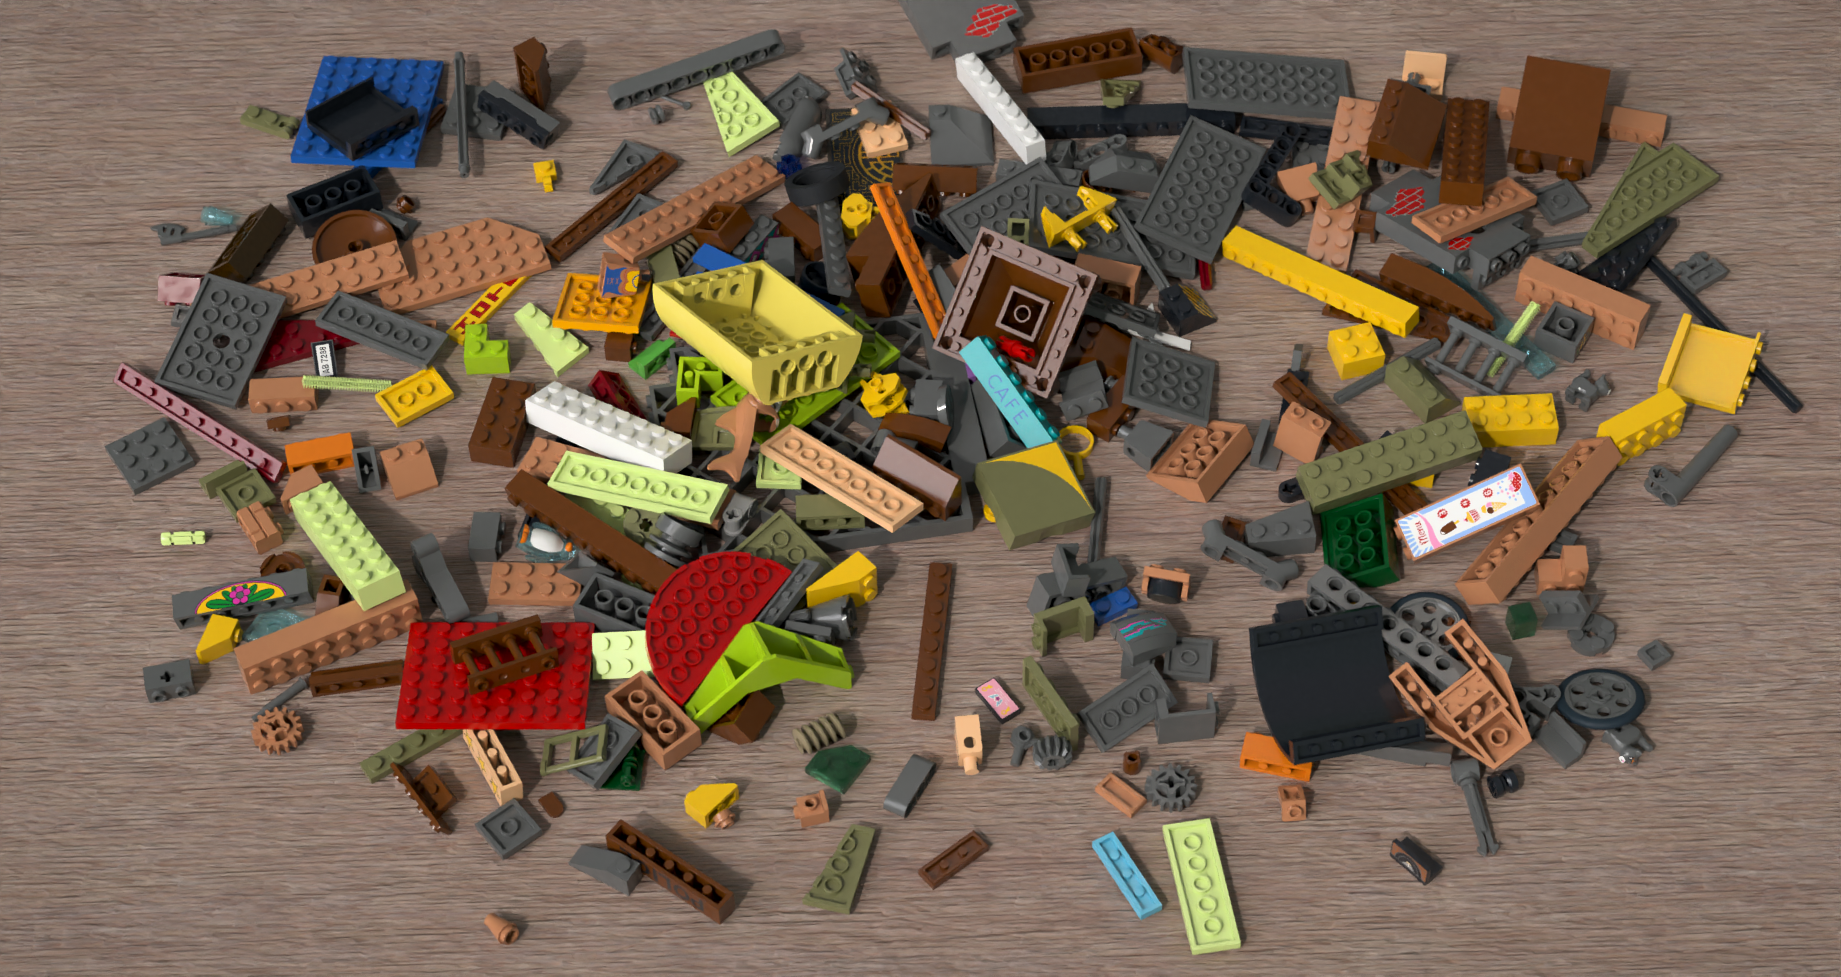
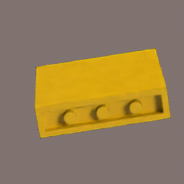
M1683 313L1658 381L1657 394L1670 387L1685 402L1735 415L1737 407H1742L1745 394H1742L1743 390H1748L1751 381L1749 374L1755 371L1757 365L1756 354L1760 355L1763 348V342H1760L1761 333L1758 332L1756 339L1724 332L1693 324L1692 315Z

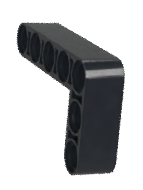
M1287 122L1241 193V198L1246 204L1284 227L1294 225L1302 212V208L1298 202L1269 184L1301 135V127L1295 122Z

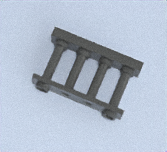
M1453 316L1447 322L1451 334L1435 360L1427 356L1425 358L1427 369L1433 374L1439 375L1441 373L1483 396L1501 395L1500 393L1514 369L1519 366L1526 368L1530 362L1528 354ZM1464 337L1469 340L1470 344L1455 369L1453 370L1443 365L1458 338ZM1482 346L1488 349L1489 354L1472 380L1462 375L1476 349ZM1502 356L1507 359L1508 364L1491 390L1481 383L1495 359Z

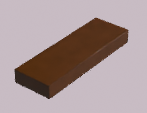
M973 830L918 870V875L935 890L989 850V845Z

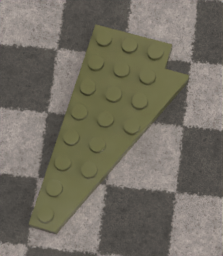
M1644 141L1585 236L1582 248L1598 259L1653 224L1656 218L1664 217L1717 183L1719 175L1674 142L1658 152Z

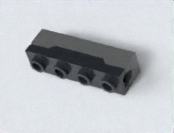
M495 80L479 93L477 108L496 119L499 123L504 124L516 134L529 140L533 145L544 150L558 136L559 121Z

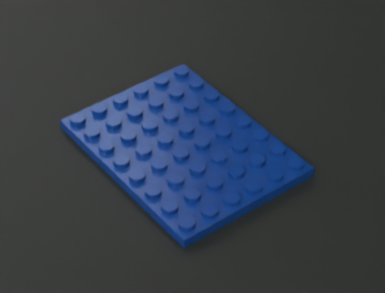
M323 56L305 111L372 76L375 88L404 109L412 105L418 109L420 126L352 161L308 129L304 113L290 156L291 163L416 168L443 74L444 61Z

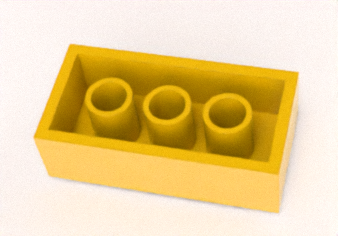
M1669 387L1599 424L1596 438L1607 436L1611 438L1622 455V459L1616 464L1621 466L1630 458L1642 455L1645 450L1659 446L1670 437H1676L1681 431L1687 404Z
M1552 393L1464 397L1462 411L1466 410L1482 448L1556 444L1559 426Z

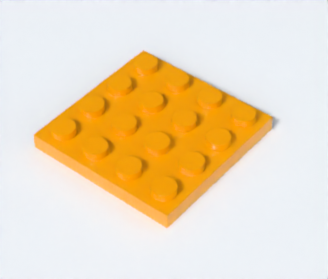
M567 274L552 320L553 328L639 334L652 289L651 278L649 282H638L637 291L634 295L601 298L598 290L599 275Z

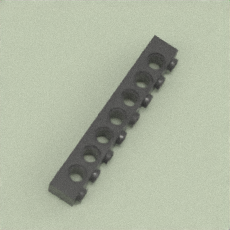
M1327 564L1314 574L1307 583L1308 595H1321L1338 611L1372 605L1382 606L1372 595H1367L1356 583L1348 581L1337 569H1332ZM1382 606V638L1386 653L1401 664L1408 662L1421 679L1440 693L1469 672V669L1462 661L1454 659L1443 647H1438L1431 642L1427 635L1420 634L1409 622L1401 620L1390 608Z

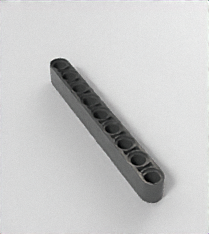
M766 30L614 83L608 88V95L614 109L624 110L779 56L784 52L785 46L777 30Z

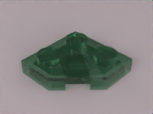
M852 745L821 750L815 754L805 767V773L845 795L870 763L871 756Z

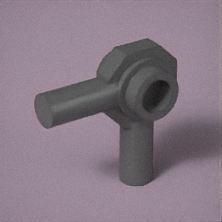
M1020 725L1012 731L1010 742L1014 747V752L1010 765L1014 767H1019L1023 751L1031 748L1033 743L1038 742L1039 738L1035 737L1030 728Z

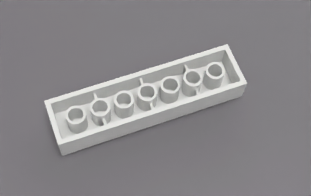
M554 381L525 400L527 423L614 461L671 473H678L692 463V440L599 401L594 397L564 386L561 383Z

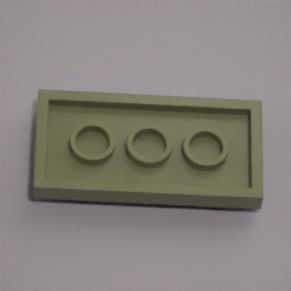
M1032 656L1024 658L1023 687L1058 737L1065 736L1066 740H1069L1072 745V751L1078 750V739H1080L1078 733L1080 722L1078 717L1074 713L1071 714L1064 697H1060L1057 694L1053 681L1046 678L1039 662L1036 663Z

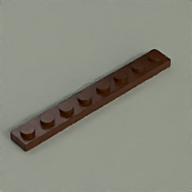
M664 151L659 153L545 246V251L559 262H562L621 214L638 193L644 195L676 169L678 161Z
M930 562L911 713L913 720L935 721L952 577V564Z

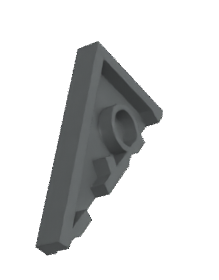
M624 139L590 186V194L596 195L637 172L656 157L659 151Z

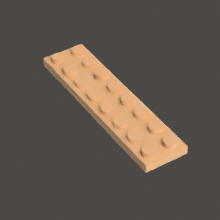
M789 424L760 445V453L892 533L923 511V503L792 424Z

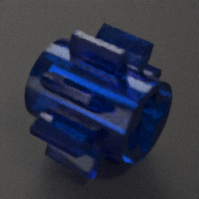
M792 154L781 156V162H776L779 174H784L785 179L802 169L800 157L796 158Z

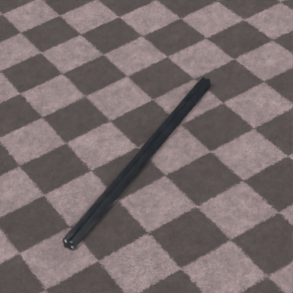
M1654 255L1645 265L1707 327L1730 333ZM1757 360L1755 371L1752 373L1792 413H1798L1803 405Z

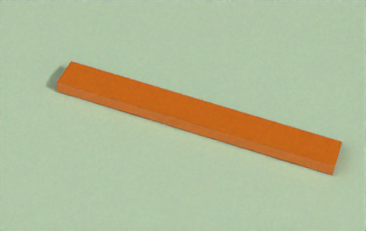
M890 182L873 184L870 190L934 339H936L946 315L944 307Z

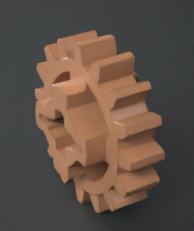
M274 707V712L270 713L269 710H265L266 715L264 717L262 715L257 716L259 722H253L254 729L251 730L255 746H259L261 752L267 749L268 755H271L273 751L281 755V750L285 749L289 753V747H297L296 740L303 739L301 734L304 732L300 716L296 717L295 711L288 713L286 707L282 711H278V708Z

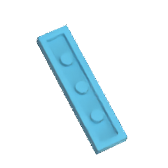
M1114 832L1092 841L1093 849L1140 920L1161 911V902Z

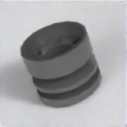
M662 512L655 524L663 532L662 535L651 533L649 537L656 541L657 544L646 541L644 547L671 566L681 567L684 564L687 565L688 562L682 559L681 556L692 559L693 555L685 549L686 546L698 548L704 534L691 525Z

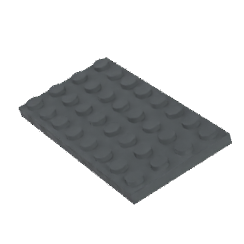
M1183 47L1182 56L1188 108L1335 120L1339 97H1350L1344 60Z
M1190 115L1134 225L1135 230L1211 264L1242 201L1241 193L1259 166L1266 148Z
M1031 180L1028 219L1030 220L1028 246L1049 255L1077 259L1078 253L1134 264L1141 266V271L1147 272L1119 227L1114 232L1110 231L1109 235L1097 222L1080 230L1077 234L1087 242V245L1083 250L1080 248L1079 252H1076L1067 240H1063L1049 248L1041 219L1043 207L1046 206L1052 214L1055 213L1064 222L1084 211H1088V209L1085 207L1082 199L1077 196L1079 188ZM1104 193L1117 199L1114 208L1121 207L1134 227L1147 200ZM1111 214L1107 215L1115 222ZM1137 232L1164 275L1193 280L1195 276V257Z

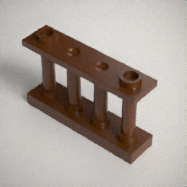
M538 614L450 642L451 657L454 664L465 662L471 674L467 676L470 695L559 666L557 648L554 647L546 650L539 638L542 637V627ZM531 641L537 653L524 657L517 644ZM509 648L515 660L502 664L496 651ZM487 655L493 667L480 671L474 658Z

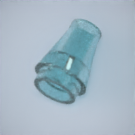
M211 205L209 207L204 206L200 222L205 223L206 226L232 225L233 215Z

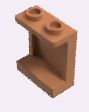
M1292 402L1282 415L1273 446L1305 464L1315 461L1323 451L1324 447L1321 444L1331 422L1300 404Z

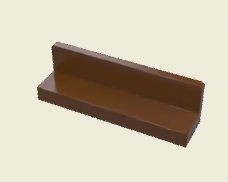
M401 659L311 672L309 686L312 696L320 697L399 686L402 682L404 662Z

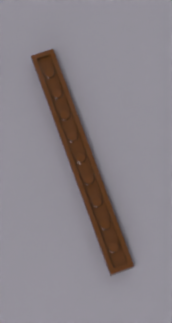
M1291 372L1274 381L1273 388L1289 404L1296 402L1331 422L1324 438L1339 452L1365 444ZM1407 484L1381 492L1404 515L1428 505Z

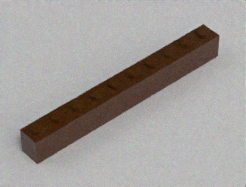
M523 469L504 488L508 496L507 500L513 506L517 507L519 505L527 515L532 518L537 517L549 529L551 527L554 528L562 538L566 540L568 538L571 539L580 550L584 551L586 549L597 561L603 560L611 570L616 573L620 571L628 581L633 584L638 583L647 593L656 595L664 581L677 570Z

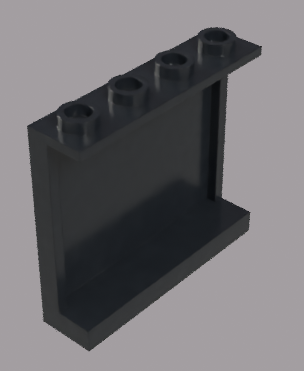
M372 76L305 111L308 129L352 161L420 126L418 109L413 105L404 109L375 88Z

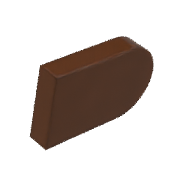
M552 791L538 799L539 804L550 817L558 818L564 813L562 803Z

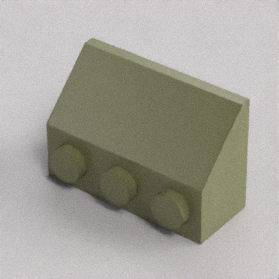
M1403 356L1386 366L1384 383L1424 423L1431 422L1460 405V401L1419 360Z

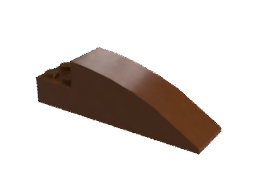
M928 173L896 197L906 221V212L910 209L928 214L933 219L937 218L942 208L932 173ZM879 212L864 228L846 254L855 282V288L859 293L861 306L864 308L867 317H891L908 281V276ZM912 233L921 253L926 241L918 234Z

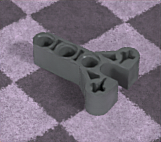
M431 532L410 541L411 550L414 554L412 556L414 569L418 577L428 586L446 622L452 624L471 617L469 608L446 566L434 534Z
M1510 680L1532 739L1534 733L1539 730L1541 719L1533 713L1548 721L1550 714L1558 709L1557 703L1560 700L1561 691L1553 684H1546L1542 687H1520Z

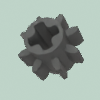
M1564 251L1555 257L1557 262L1553 265L1575 274L1579 272L1577 267L1581 263L1573 252L1567 254Z

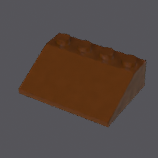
M1388 79L1369 135L1366 157L1428 170L1447 105L1409 83Z

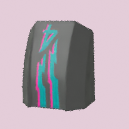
M1138 613L1117 619L1110 624L1111 635L1117 640L1133 667L1176 647L1177 632L1164 613Z

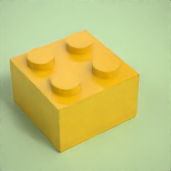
M1370 322L1329 331L1327 349L1341 380L1367 375L1384 366L1385 353Z

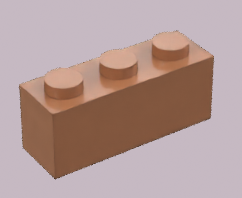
M303 377L250 379L248 401L252 413L318 410L319 388L317 389L316 386L314 389L313 386L312 389V386L309 388V385L307 388L306 385L303 388Z

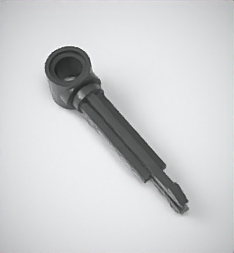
M1475 757L1451 761L1450 772L1453 783L1461 786V789L1464 791L1480 847H1477V853L1486 857L1487 842L1492 855H1495L1499 845L1493 842L1478 792L1477 781L1480 780L1478 762Z

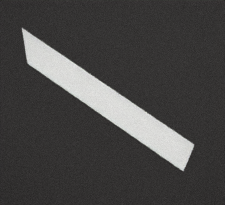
M1108 322L1109 324H1111L1112 326H1114L1122 332L1142 337L1135 331H1132L1130 329L1123 330L1117 327L1116 324ZM1156 331L1154 338L1143 337L1190 351L1191 341Z

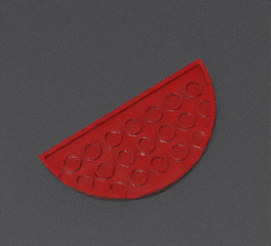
M737 551L718 552L701 556L687 565L684 564L664 581L658 589L647 614L645 648L649 664L657 681L679 706L682 707L742 626L751 623L789 578L792 571L767 558L765 560L752 556L751 553Z

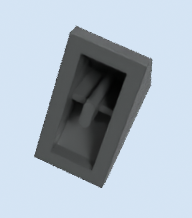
M374 445L352 449L359 493L381 490L379 466Z

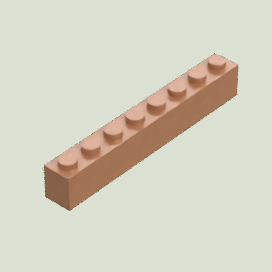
M1501 87L1496 112L1497 119L1514 121L1520 94L1519 89ZM1604 104L1598 136L1640 144L1645 141L1650 146L1661 147L1667 115Z

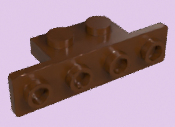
M392 762L390 766L394 770L393 776L398 782L405 785L406 794L411 799L417 801L419 804L417 806L418 810L431 820L429 825L437 833L443 832L450 835L452 830L441 815L458 799L434 767L428 765L413 779L405 767Z

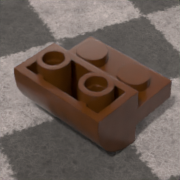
M1150 34L1140 39L1139 48L1144 58L1172 74L1178 73L1179 66L1183 65V46L1176 45L1169 38L1161 35Z

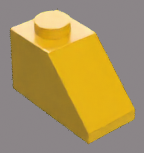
M212 614L196 648L200 664L204 665L234 651L233 648L236 647L237 643L241 642L243 637V630L238 619Z
M735 783L700 785L696 790L690 791L685 797L686 813L707 829L714 822L713 817L716 814L728 809L739 799L738 785Z

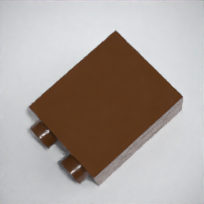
M1527 55L1506 163L1514 164V169L1524 174H1536L1539 172V169L1555 171L1559 179L1567 178L1570 182L1579 181L1581 176L1590 178L1611 70Z

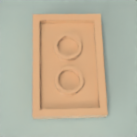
M856 108L851 109V115L858 113ZM888 117L887 123L883 126L865 120L860 122L861 126L857 128L868 158L908 150V143L901 125L891 117Z

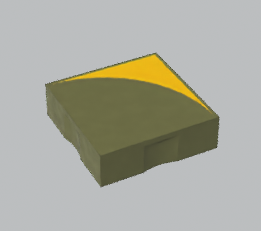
M1057 440L979 462L972 476L984 502L991 509L995 517L996 525L1009 551L1037 543L1050 536L1063 535L1089 527L1095 514Z

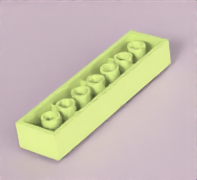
M331 481L320 484L316 488L300 493L290 499L297 522L363 611L406 592L399 569Z

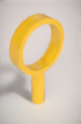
M1078 425L1067 426L1059 432L1060 439L1068 434L1077 433L1085 436L1090 442L1088 448L1081 452H1069L1061 446L1066 458L1073 460L1077 479L1083 480L1085 475L1082 459L1092 453L1094 438L1092 433L1085 427Z

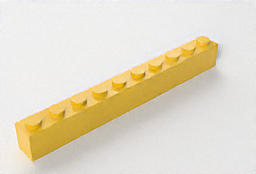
M1235 226L1222 241V253L1227 259L1315 297L1319 301L1326 302L1337 309L1346 311L1357 318L1366 320L1395 335L1406 338L1419 322L1418 306L1243 228Z

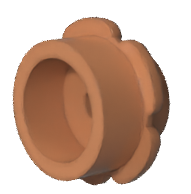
M730 809L719 812L713 817L716 823L714 826L716 828L721 827L722 830L731 827L735 823L733 821L736 816L735 813H731Z

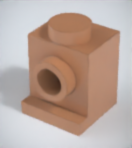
M819 790L817 794L796 798V805H793L792 808L795 820H800L802 828L830 822L829 808L824 790Z

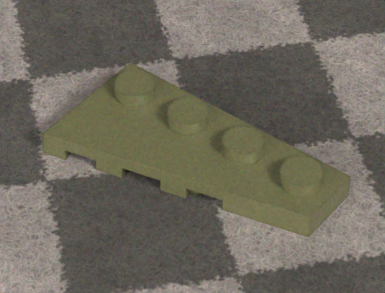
M856 824L850 826L838 844L836 852L825 864L823 872L820 876H817L813 882V887L802 899L803 905L850 915L875 837V829Z

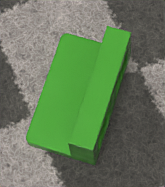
M670 337L664 342L657 340L628 363L629 368L643 379H648L667 364L666 358H670L669 349L676 348V342Z

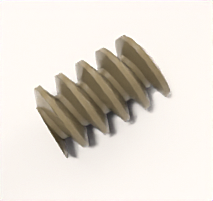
M691 233L671 243L677 267L683 268L700 247Z
M828 713L826 719L819 717L817 722L812 720L809 726L806 724L802 725L801 731L798 728L792 731L794 741L801 754H804L803 750L812 754V746H815L818 751L821 750L820 742H823L828 747L829 738L835 743L838 742V734L843 739L846 738L843 723L836 713L834 715Z

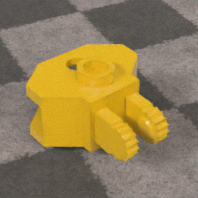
M852 193L843 201L841 214L843 233L849 239L856 240L864 228L880 212L879 208L873 207V203L868 202L861 194Z
M873 371L871 372V380L868 383L863 379L859 382L864 389L860 400L873 418L885 416L886 413L892 412L904 402L908 390L902 385L901 379L896 373L881 375Z

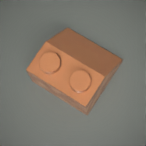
M422 438L380 452L383 469L396 501L439 487Z

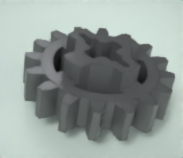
M1169 763L1168 768H1164L1161 764L1159 765V771L1152 769L1151 776L1147 775L1146 799L1152 800L1153 807L1160 805V811L1169 808V812L1173 813V808H1177L1181 812L1183 805L1189 807L1190 801L1195 800V792L1197 790L1195 777L1189 776V769L1181 771V765L1173 768L1172 763Z

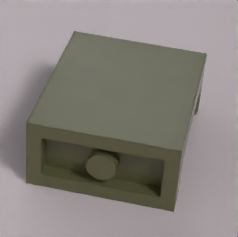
M1085 596L1034 613V623L1031 624L1033 631L1031 642L1034 649L1039 650L1042 657L1046 656L1047 643L1078 632L1085 643L1093 640L1094 612Z

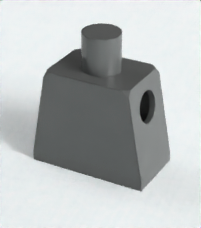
M1142 420L1133 429L1123 424L1117 436L1124 439V454L1149 472L1173 444L1174 432Z

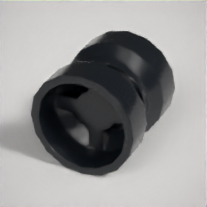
M1512 769L1504 770L1500 775L1493 774L1487 777L1489 791L1495 799L1504 796V793L1519 791L1518 779Z

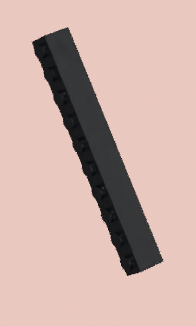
M1188 103L1134 104L1119 106L1118 108H1109L1106 105L1027 108L1028 120L1045 140L1110 138L1117 134H1123L1126 137L1180 136L1190 115L1232 134L1235 133V112L1188 108Z

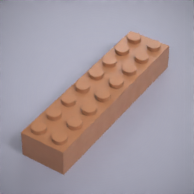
M408 579L403 580L405 593L366 611H363L357 601L353 600L233 648L241 675L250 694L263 692L267 688L279 683H285L289 679L307 674L321 666H327L358 651L371 648L383 641L391 640L400 634L408 632L411 623L423 622L418 599Z

